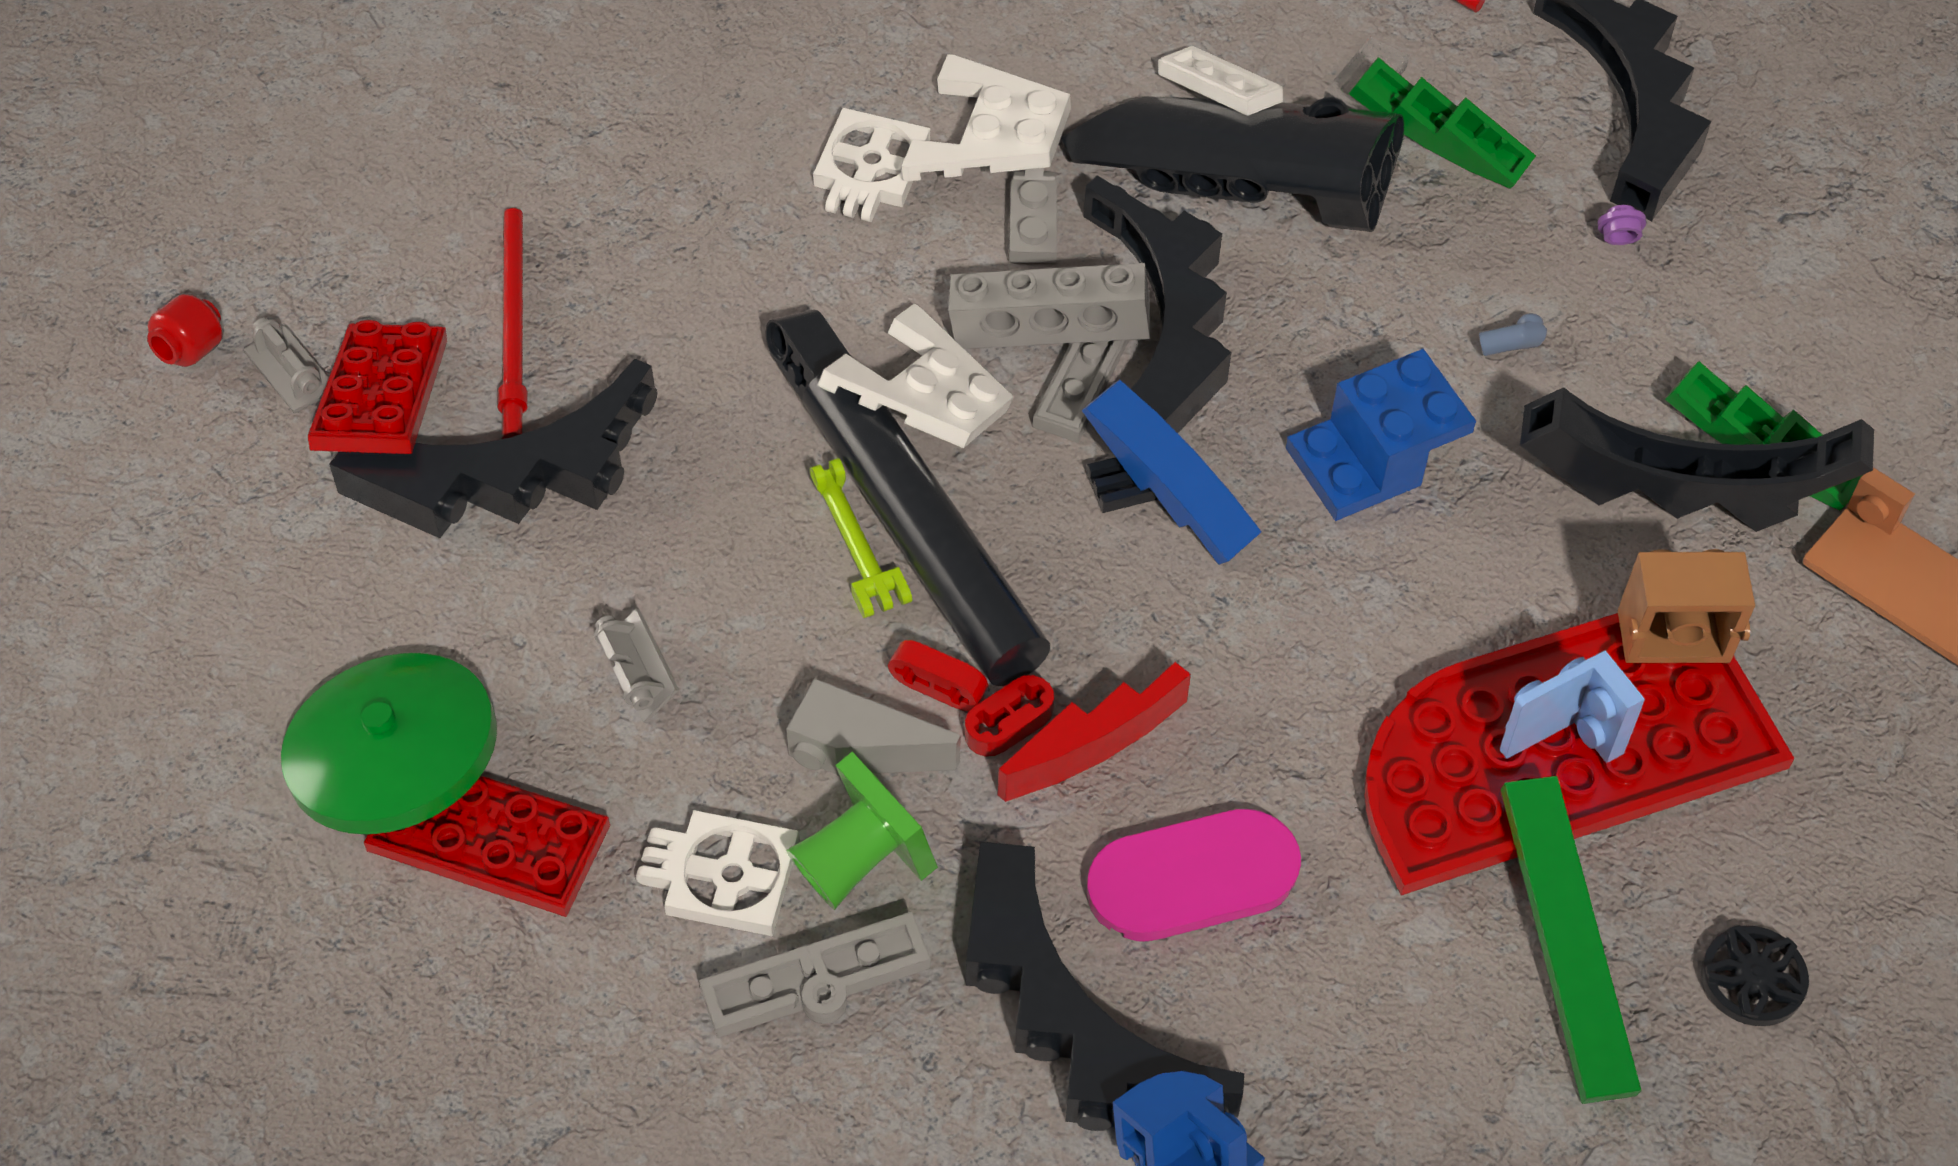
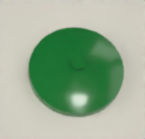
M400 653L375 658L349 668L326 682L297 711L286 731L282 744L281 768L283 777L299 807L310 818L325 827L351 834H380L405 829L444 811L458 801L477 782L494 751L497 738L496 715L483 684L477 676L460 663L427 653Z

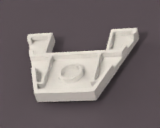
M947 54L937 78L939 94L978 98L960 144L912 139L902 163L903 181L921 180L920 173L943 171L944 178L962 176L964 168L989 166L990 173L1050 167L1071 110L1070 94L956 55Z
M916 304L911 305L896 316L888 331L889 335L922 355L914 363L888 381L851 356L844 354L824 369L818 382V386L834 394L839 386L861 395L858 404L874 411L884 405L907 415L904 421L905 424L961 448L966 447L1005 414L1014 397Z

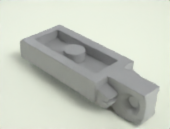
M1044 168L1026 169L1025 172L1013 171L1010 187L1009 262H1057V181H1055V172H1044Z

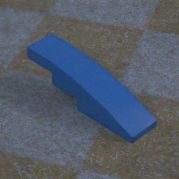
M1121 380L1116 381L1081 410L1140 491L1151 488L1179 528L1190 525L1218 565L1230 561L1262 532L1230 490L1195 450L1154 409Z

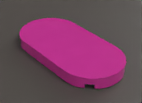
M1251 809L1230 810L1122 837L1109 843L1096 855L1090 866L1087 879V900L1095 918L1107 929L1113 928L1115 931L1123 933L1124 938L1134 941L1159 940L1264 913L1281 905L1289 896L1299 875L1301 867L1300 849L1292 832L1275 817Z

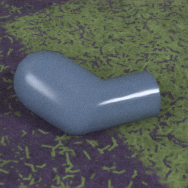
M1529 313L1520 317L1516 325L1480 332L1479 337L1483 355L1488 356L1512 350L1538 347L1546 338L1547 328L1543 325V320L1539 315Z

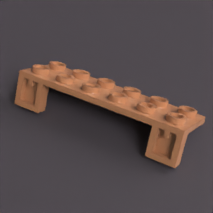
M1873 467V471L1864 474L1860 478L1847 508L1806 553L1802 561L1803 565L1958 665V559L1901 523L1915 493Z

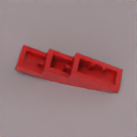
M1174 662L1142 693L1139 694L1123 682L1089 714L1071 702L999 768L998 796L1006 802L1056 785L1114 756L1147 735L1187 702L1191 674Z

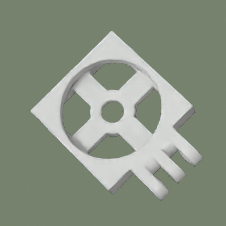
M842 108L813 173L814 186L830 190L826 200L825 211L836 214L843 200L845 201L843 216L854 218L859 205H863L861 220L872 222L880 202L903 207L913 181H903L902 163L905 158L892 155L887 149L892 139L907 142L909 145L912 139L930 141V128ZM853 130L872 134L869 143L861 147L846 144L843 141L846 134ZM875 153L881 157V160L876 164H868L863 158L867 154ZM835 160L853 164L856 169L854 178L847 176L839 170L834 163ZM885 173L896 175L887 180L874 182L875 177Z
M693 810L686 833L661 828H652L650 830L647 842L654 847H646L644 849L641 860L648 866H640L635 879L642 885L669 890L664 904L666 915L773 936L793 862L786 850L799 843V831ZM714 834L731 837L727 855L721 856L718 860L696 855L699 843ZM754 842L770 845L774 849L780 863L778 872L753 867L749 858ZM729 866H738L744 873L739 881L727 882L722 877L724 869ZM688 878L712 882L716 892L711 907L699 901L692 894L687 886ZM749 890L768 893L759 903L745 909L735 910L738 897L744 895Z

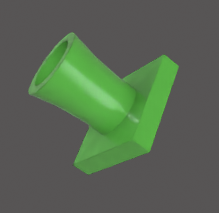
M853 751L835 765L853 806L814 835L786 850L788 856L803 877L834 910H836L851 890L893 851L921 881L938 868L922 827Z

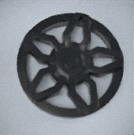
M1737 925L1727 929L1712 941L1703 957L1701 978L1708 997L1725 1015L1747 1025L1770 1026L1789 1019L1799 1009L1808 992V969L1802 955L1797 950L1798 946L1789 937L1785 938L1772 930L1758 926ZM1737 940H1740L1748 949V953L1743 954L1739 950ZM1755 940L1767 943L1761 953H1758ZM1724 945H1727L1729 958L1713 963L1717 951ZM1780 951L1784 955L1782 960L1774 962L1768 957L1770 954ZM1789 963H1791L1795 971L1796 979L1789 973L1783 972ZM1729 970L1731 974L1730 976L1717 974V972ZM1777 983L1784 984L1792 992L1779 989L1776 986ZM1718 986L1729 990L1735 989L1738 992L1737 1000L1739 1006L1727 999ZM1769 997L1773 1001L1788 1003L1787 1006L1780 1010L1762 1013ZM1749 999L1759 1000L1753 1012L1750 1008Z

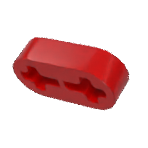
M913 640L901 642L888 663L889 672L903 685L962 711H970L977 705L988 688L987 679L975 667Z
M1025 675L1015 679L975 705L968 712L965 719V742L969 749L985 757L996 756L1044 726L1051 719L1054 710V690L1050 683L1042 677ZM1025 696L1030 701L1039 698V707L1035 708L1030 703L1021 707V697ZM984 723L988 728H992L998 724V734L993 736L989 731L979 734V725Z

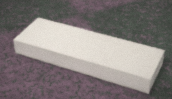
M1190 46L1158 59L1159 75L1247 116L1283 102V87L1197 47Z

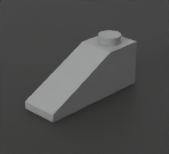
M815 678L787 727L789 756L811 770L824 769L839 775L835 765L852 751L872 773L956 770L960 763V734Z

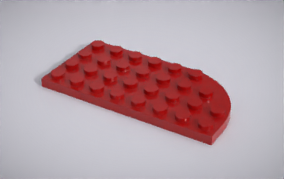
M1618 613L1461 661L1431 674L1407 691L1406 697L1395 707L1391 714L1385 717L1376 734L1365 775L1364 795L1366 814L1378 850L1400 895H1405L1518 858L1501 794V788L1506 782L1557 776L1573 837L1576 839L1790 768L1794 756L1735 656H1733L1730 663H1626ZM1606 650L1645 698L1624 754L1608 763L1604 761L1596 749L1589 748L1582 741L1575 723L1510 758H1506L1500 751L1506 731L1505 726L1509 721L1515 702V695L1530 682L1540 680L1544 683L1559 675L1560 671L1576 658L1584 657L1587 660Z

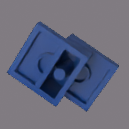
M1423 348L1337 383L1331 419L1287 436L1286 450L1333 519L1337 521L1421 486L1430 450L1473 433L1476 420Z

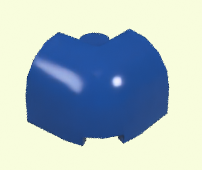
M1185 1071L1158 1074L1139 1083L1113 1101L1115 1134L1120 1157L1125 1160L1132 1157L1136 1166H1264L1265 1157L1247 1143V1134L1241 1122L1231 1113H1224L1223 1085L1205 1075Z

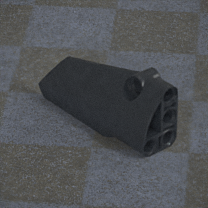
M1145 96L1118 105L1093 117L1061 139L1073 163L1135 169L1140 181L1155 191L1250 203L1264 201L1269 191L1310 195L1316 199L1324 224H1328L1329 227L1373 232L1378 223L1404 137V118L1402 114L1348 109L1346 103L1335 97L1322 98L1312 105L1279 103L1247 116L1207 98Z

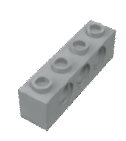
M1145 263L951 274L948 312L954 340L963 349L1150 339V298Z

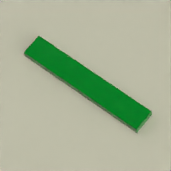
M1552 776L1506 782L1501 788V794L1581 1103L1588 1104L1636 1097L1642 1090L1558 777Z

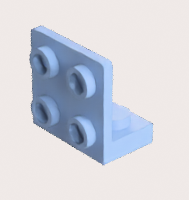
M1606 650L1587 660L1584 657L1576 658L1568 663L1560 671L1559 675L1544 683L1540 680L1530 682L1515 695V702L1509 721L1505 726L1506 731L1500 751L1506 758H1510L1575 723L1582 741L1589 748L1596 749L1604 761L1608 763L1624 754L1645 698Z

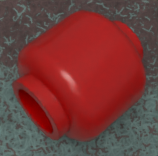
M189 294L179 295L150 317L147 335L149 347L166 364H175L182 367L194 365L220 344L222 340L220 313L208 300Z

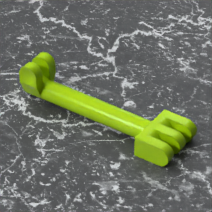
M840 458L829 461V469L823 470L820 464L810 467V476L817 490L824 497L863 578L851 583L852 596L862 617L867 618L874 615L873 604L870 600L874 596L883 612L893 609V601L889 593L891 590L895 591L901 605L912 602L911 591L900 568L897 567L882 572L842 490L846 481V475Z

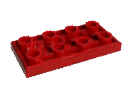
M363 320L356 324H349L308 433L310 451L412 454L447 344L446 327L429 326L424 322H411L406 325H383L374 320Z
M480 776L477 782L458 801L434 817L405 829L380 834H368L364 845L367 852L567 917L610 828V821L607 816Z

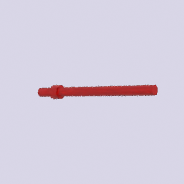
M509 208L504 212L503 385L498 388V410L502 413V439L522 434L523 413L528 408V391L523 385V212L517 208Z

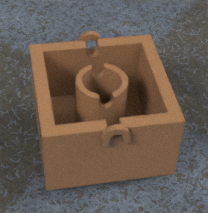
M1666 549L1639 552L1618 607L1626 663H1730L1740 640H1749V619L1755 608L1745 552H1724L1719 549H1709L1703 552H1671Z

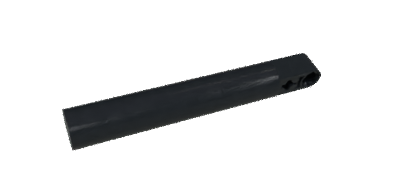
M814 309L769 320L766 325L765 336L770 354L987 679L995 686H1005L1017 678L1031 674L1048 656L1050 651L1049 641L889 409L882 405L874 411L858 404L861 395L839 386L834 394L818 386L825 368L844 354L851 356L821 312Z

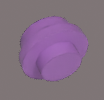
M1630 205L1611 207L1607 210L1606 214L1598 219L1599 232L1604 235V241L1612 245H1627L1641 239L1642 230L1646 226L1645 214L1635 210Z

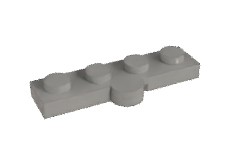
M911 911L701 979L699 984L717 1038L803 1010L807 1017L814 1022L821 1024L832 1023L840 1019L845 1013L848 995L931 969V958Z

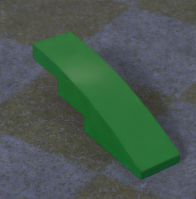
M1379 57L1348 93L1370 111L1402 114L1404 118V135L1463 169L1509 189L1517 183L1536 157L1533 152L1466 97L1456 106L1423 77L1413 86Z
M1700 361L1689 369L1665 398L1668 403L1721 444H1771L1804 440L1823 435L1794 409L1782 417L1747 385L1737 393L1734 392ZM1863 475L1813 494L1810 497L1840 511L1850 501Z

